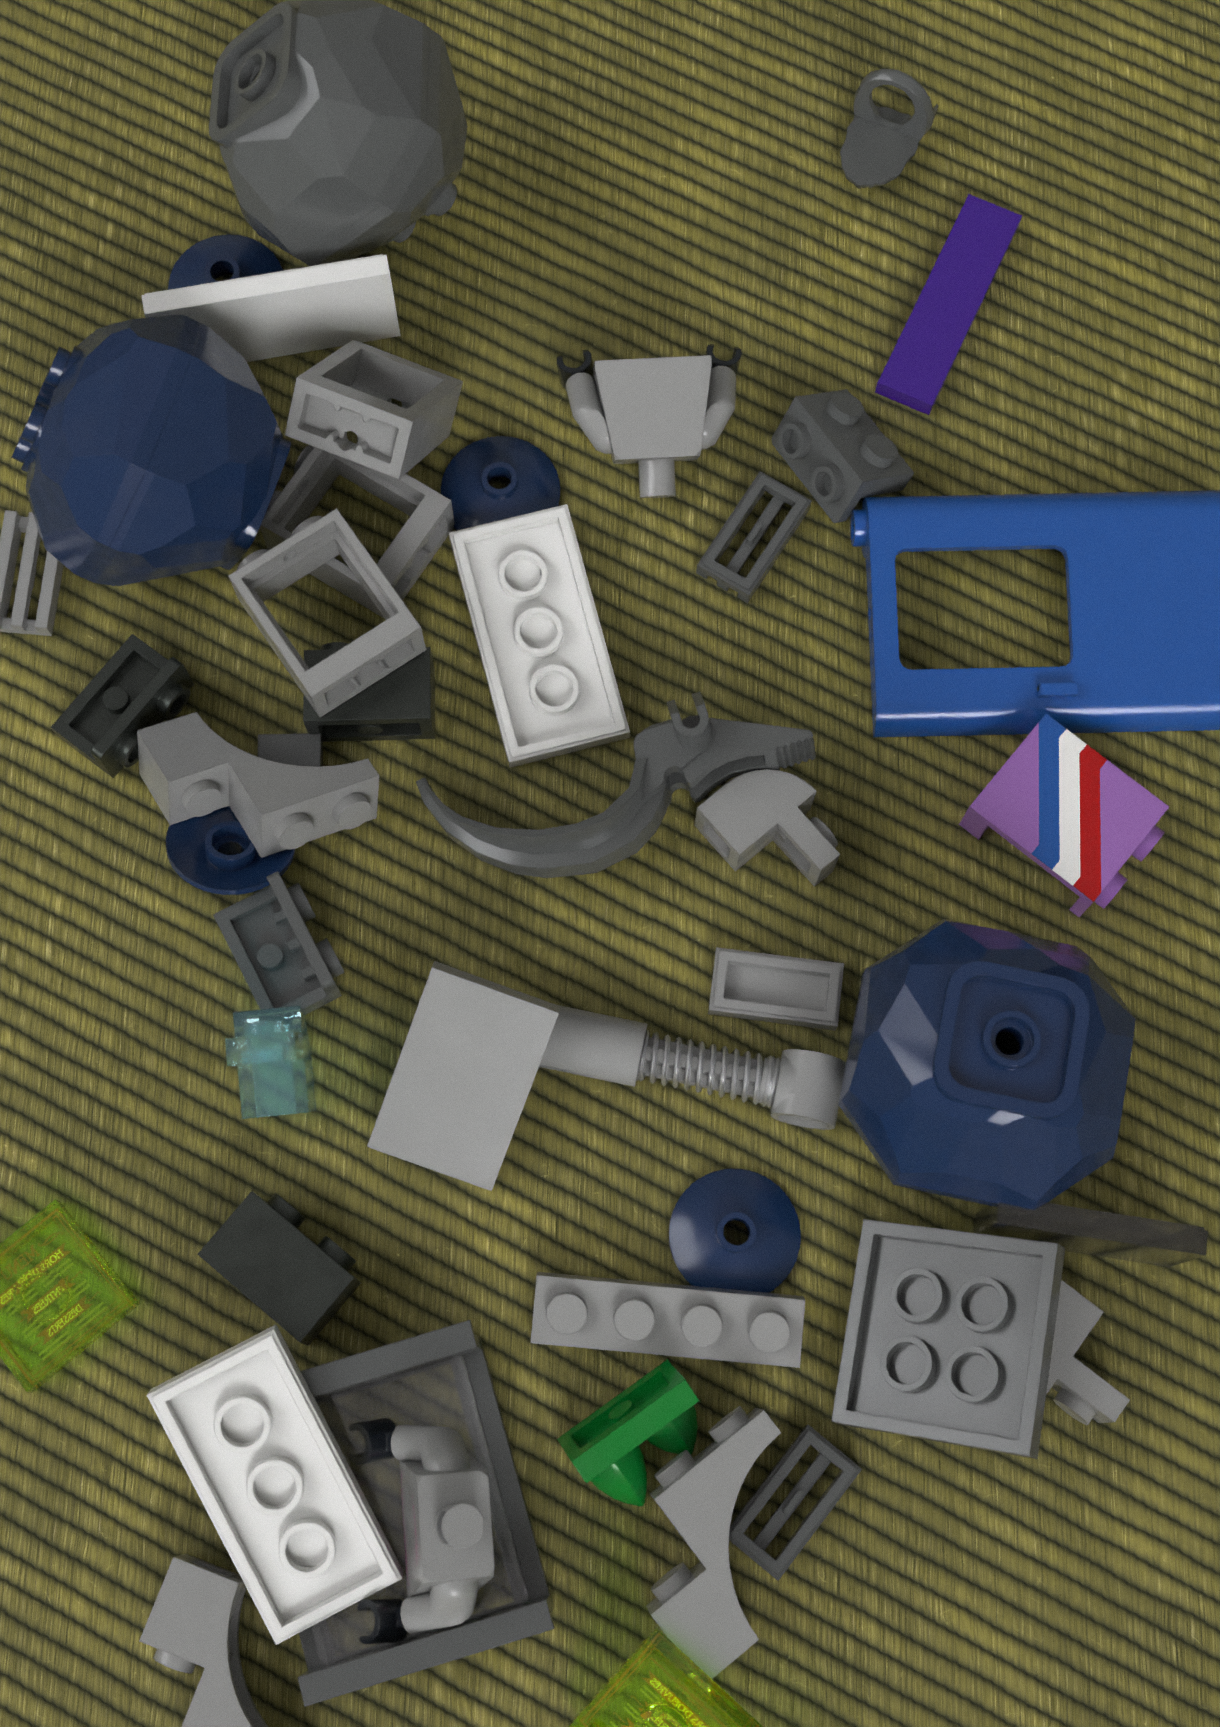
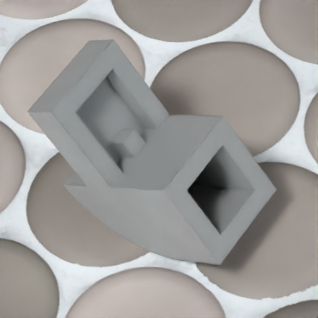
M768 769L744 773L726 783L697 807L694 826L734 871H737L769 843L774 841L815 887L834 871L840 853L835 849L838 846V842L831 830L817 817H812L809 820L805 816L811 809L817 791L806 781L793 774Z
M1061 1280L1046 1394L1051 1387L1056 1390L1058 1394L1053 1401L1068 1415L1084 1425H1089L1092 1419L1098 1423H1113L1117 1420L1130 1399L1073 1357L1104 1312Z

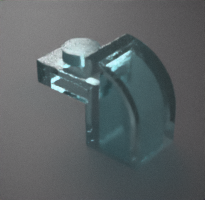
M301 1006L233 1012L235 1038L225 1039L227 1066L238 1067L242 1119L316 1111L310 1042Z

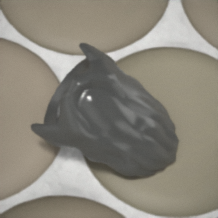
M893 69L871 71L862 79L855 93L854 119L847 127V135L841 148L840 156L842 170L845 173L846 179L858 189L881 186L896 179L909 160L915 155L919 141L933 124L939 106L936 104L932 107L927 92L912 76ZM881 85H892L903 90L913 102L915 108L914 115L899 113L888 107L876 106L872 100L873 89Z

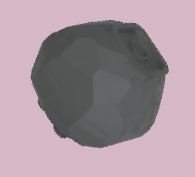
M286 0L271 8L225 47L217 61L213 74L209 136L219 144L241 212L259 236L305 264L314 266L348 260L374 251L391 241L401 243L411 235L416 221L422 216H430L432 214L441 216L452 207L457 196V187L452 182L457 178L462 168L468 126L445 42L439 34L427 25L373 0Z

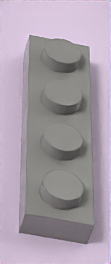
M537 1272L530 1343L800 1368L805 1298L804 1296Z

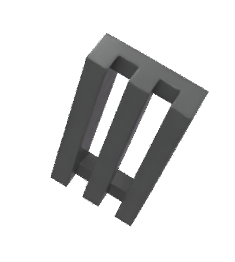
M760 471L697 564L696 574L705 579L708 576L717 580L718 587L725 591L731 588L738 592L737 598L748 603L810 510L812 500ZM766 491L773 495V498L727 567L718 563L764 492ZM785 503L792 506V509L747 577L740 576V571Z
M805 1425L731 1522L729 1540L779 1581L862 1469L812 1427ZM811 1445L819 1454L752 1541L744 1532ZM833 1463L841 1471L778 1555L773 1559L764 1550L829 1464Z

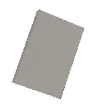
M434 961L367 1147L492 1191L559 1015L560 1006Z

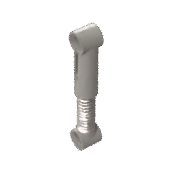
M560 1006L559 1015L539 1065L542 1068L635 1087L636 1081H642L646 1076H649L652 1084L659 1078L663 1086L668 1081H673L674 1088L683 1083L686 1091L692 1085L696 1086L697 1093L701 1092L702 1088H707L708 1095L713 1094L714 1090L719 1091L720 1098L725 1095V1092L730 1093L731 1100H734L737 1095H741L743 1103L750 1097L753 1098L755 1105L761 1103L763 1107L766 1105L768 1108L771 1107L770 1115L778 1121L799 1127L832 1130L836 1126L839 1109L838 1103L846 1062L828 1054L800 1049L782 1051L781 1058L775 1059L774 1056L770 1055L763 1060L762 1055L758 1053L753 1059L749 1051L740 1056L737 1048L733 1050L732 1054H729L726 1046L721 1048L720 1052L716 1050L715 1044H712L709 1049H705L703 1041L695 1047L693 1046L692 1039L688 1040L685 1045L682 1044L680 1037L676 1038L675 1042H671L669 1035H666L661 1040L657 1032L651 1038L647 1030V1023Z

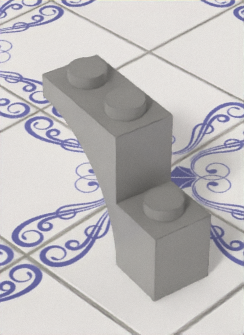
M197 712L137 730L139 774L169 825L193 817L205 816L214 810L230 806L260 857L263 858L286 849H296L309 841L344 829H354L364 822L377 818L379 774L369 759L321 767L297 766L269 761L247 753L225 741L202 720Z
M739 1406L723 1417L708 1431L715 1441L694 1458L685 1450L670 1460L654 1475L660 1486L650 1493L651 1497L700 1562L690 1570L684 1563H680L668 1571L652 1586L651 1591L656 1598L646 1607L681 1657L708 1682L759 1640L740 1607L733 1585L729 1561V1531L739 1490L756 1459L781 1434L768 1414L759 1408H754L750 1413L746 1414L742 1407ZM692 1670V1672L695 1674V1676H696L704 1685H706L707 1683H706L705 1681H703V1680Z
M189 1554L173 1557L139 1642L157 1648L153 1659L171 1669L192 1674L196 1665L205 1668L181 1727H268L248 1691L240 1660L239 1622L246 1586L239 1574Z

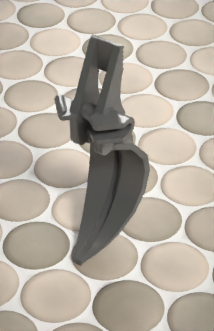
M701 692L692 694L698 715L688 716L681 720L675 699L666 702L671 719L647 727L637 734L634 739L636 761L629 788L603 813L576 824L540 830L496 828L462 817L444 805L435 795L426 778L416 781V784L427 809L449 837L479 860L514 874L555 878L598 873L638 853L657 832L666 814L667 807L671 803L672 794L677 789L682 788L689 791L692 800L697 803L716 786L733 777L755 770H780L781 767L786 769L788 765L794 766L795 763L807 762L808 759L814 760L816 752L813 734L810 730L709 718Z

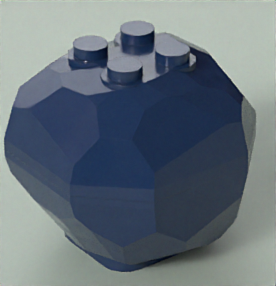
M169 315L131 319L96 329L79 345L74 346L72 352L59 347L11 458L22 462L21 470L28 472L26 493L45 549L77 576L96 584L123 586L218 566L231 570L248 551L257 535L289 454L291 441L284 439L276 418L244 356L210 327L188 316Z
M942 919L866 968L862 974L838 1105L893 1185L1030 1214L1113 1159L1121 1123L1136 1019L1094 960L1077 946Z

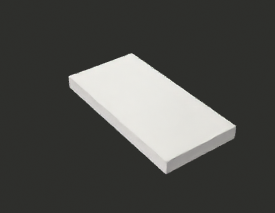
M387 254L141 295L145 318L169 315L188 316L210 327L244 356L246 362L344 346L352 340L362 343L401 336Z
M565 504L449 532L454 559L509 767L629 738L628 722L568 505Z
M277 1325L150 1389L147 1397L276 1645L402 1579L403 1569Z

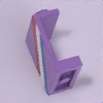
M1045 714L969 806L959 825L978 840L989 827L1079 896L1069 910L1080 917L1093 902L1104 909L1128 880L1118 872L1131 855L1141 862L1164 835L1165 832L1155 824L1169 806L1048 714Z

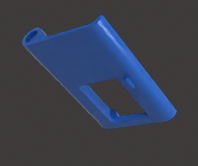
M1220 490L863 498L862 509L852 510L850 518L852 547H862L863 557L866 558L873 738L1029 734L1045 714H1048L1071 733L1220 730ZM1056 549L1063 554L1066 569L1070 661L1066 666L912 670L905 668L901 664L899 659L895 558L899 553Z

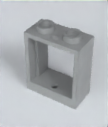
M352 340L296 378L285 436L400 479L449 437L463 381ZM391 399L401 401L402 407L392 404ZM348 431H353L357 435V443H352L348 440Z
M306 446L297 459L294 475L282 492L277 490L273 493L261 523L260 529L267 549L270 550L290 538L293 530L310 516L336 478L341 475L410 516L377 563V566L403 601L446 540L449 532L454 528L455 523L451 500L407 474L403 475L400 479H396L314 446ZM333 558L309 573L384 618L347 565Z
M337 508L323 517L313 516L304 520L293 530L290 538L270 550L261 549L251 553L241 561L235 572L228 575L238 600L319 717L324 716L426 650L421 626ZM340 554L386 621L309 669L263 602Z

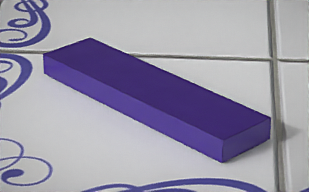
M968 194L877 382L875 393L924 414H930L1013 240L1022 215Z

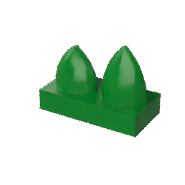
M667 1359L557 1440L585 1483L591 1481L597 1489L620 1502L644 1506L647 1492V1471L644 1456L639 1445L647 1440L663 1451L680 1454L687 1450L692 1455L698 1430L697 1414L694 1405L699 1402V1399L685 1378Z

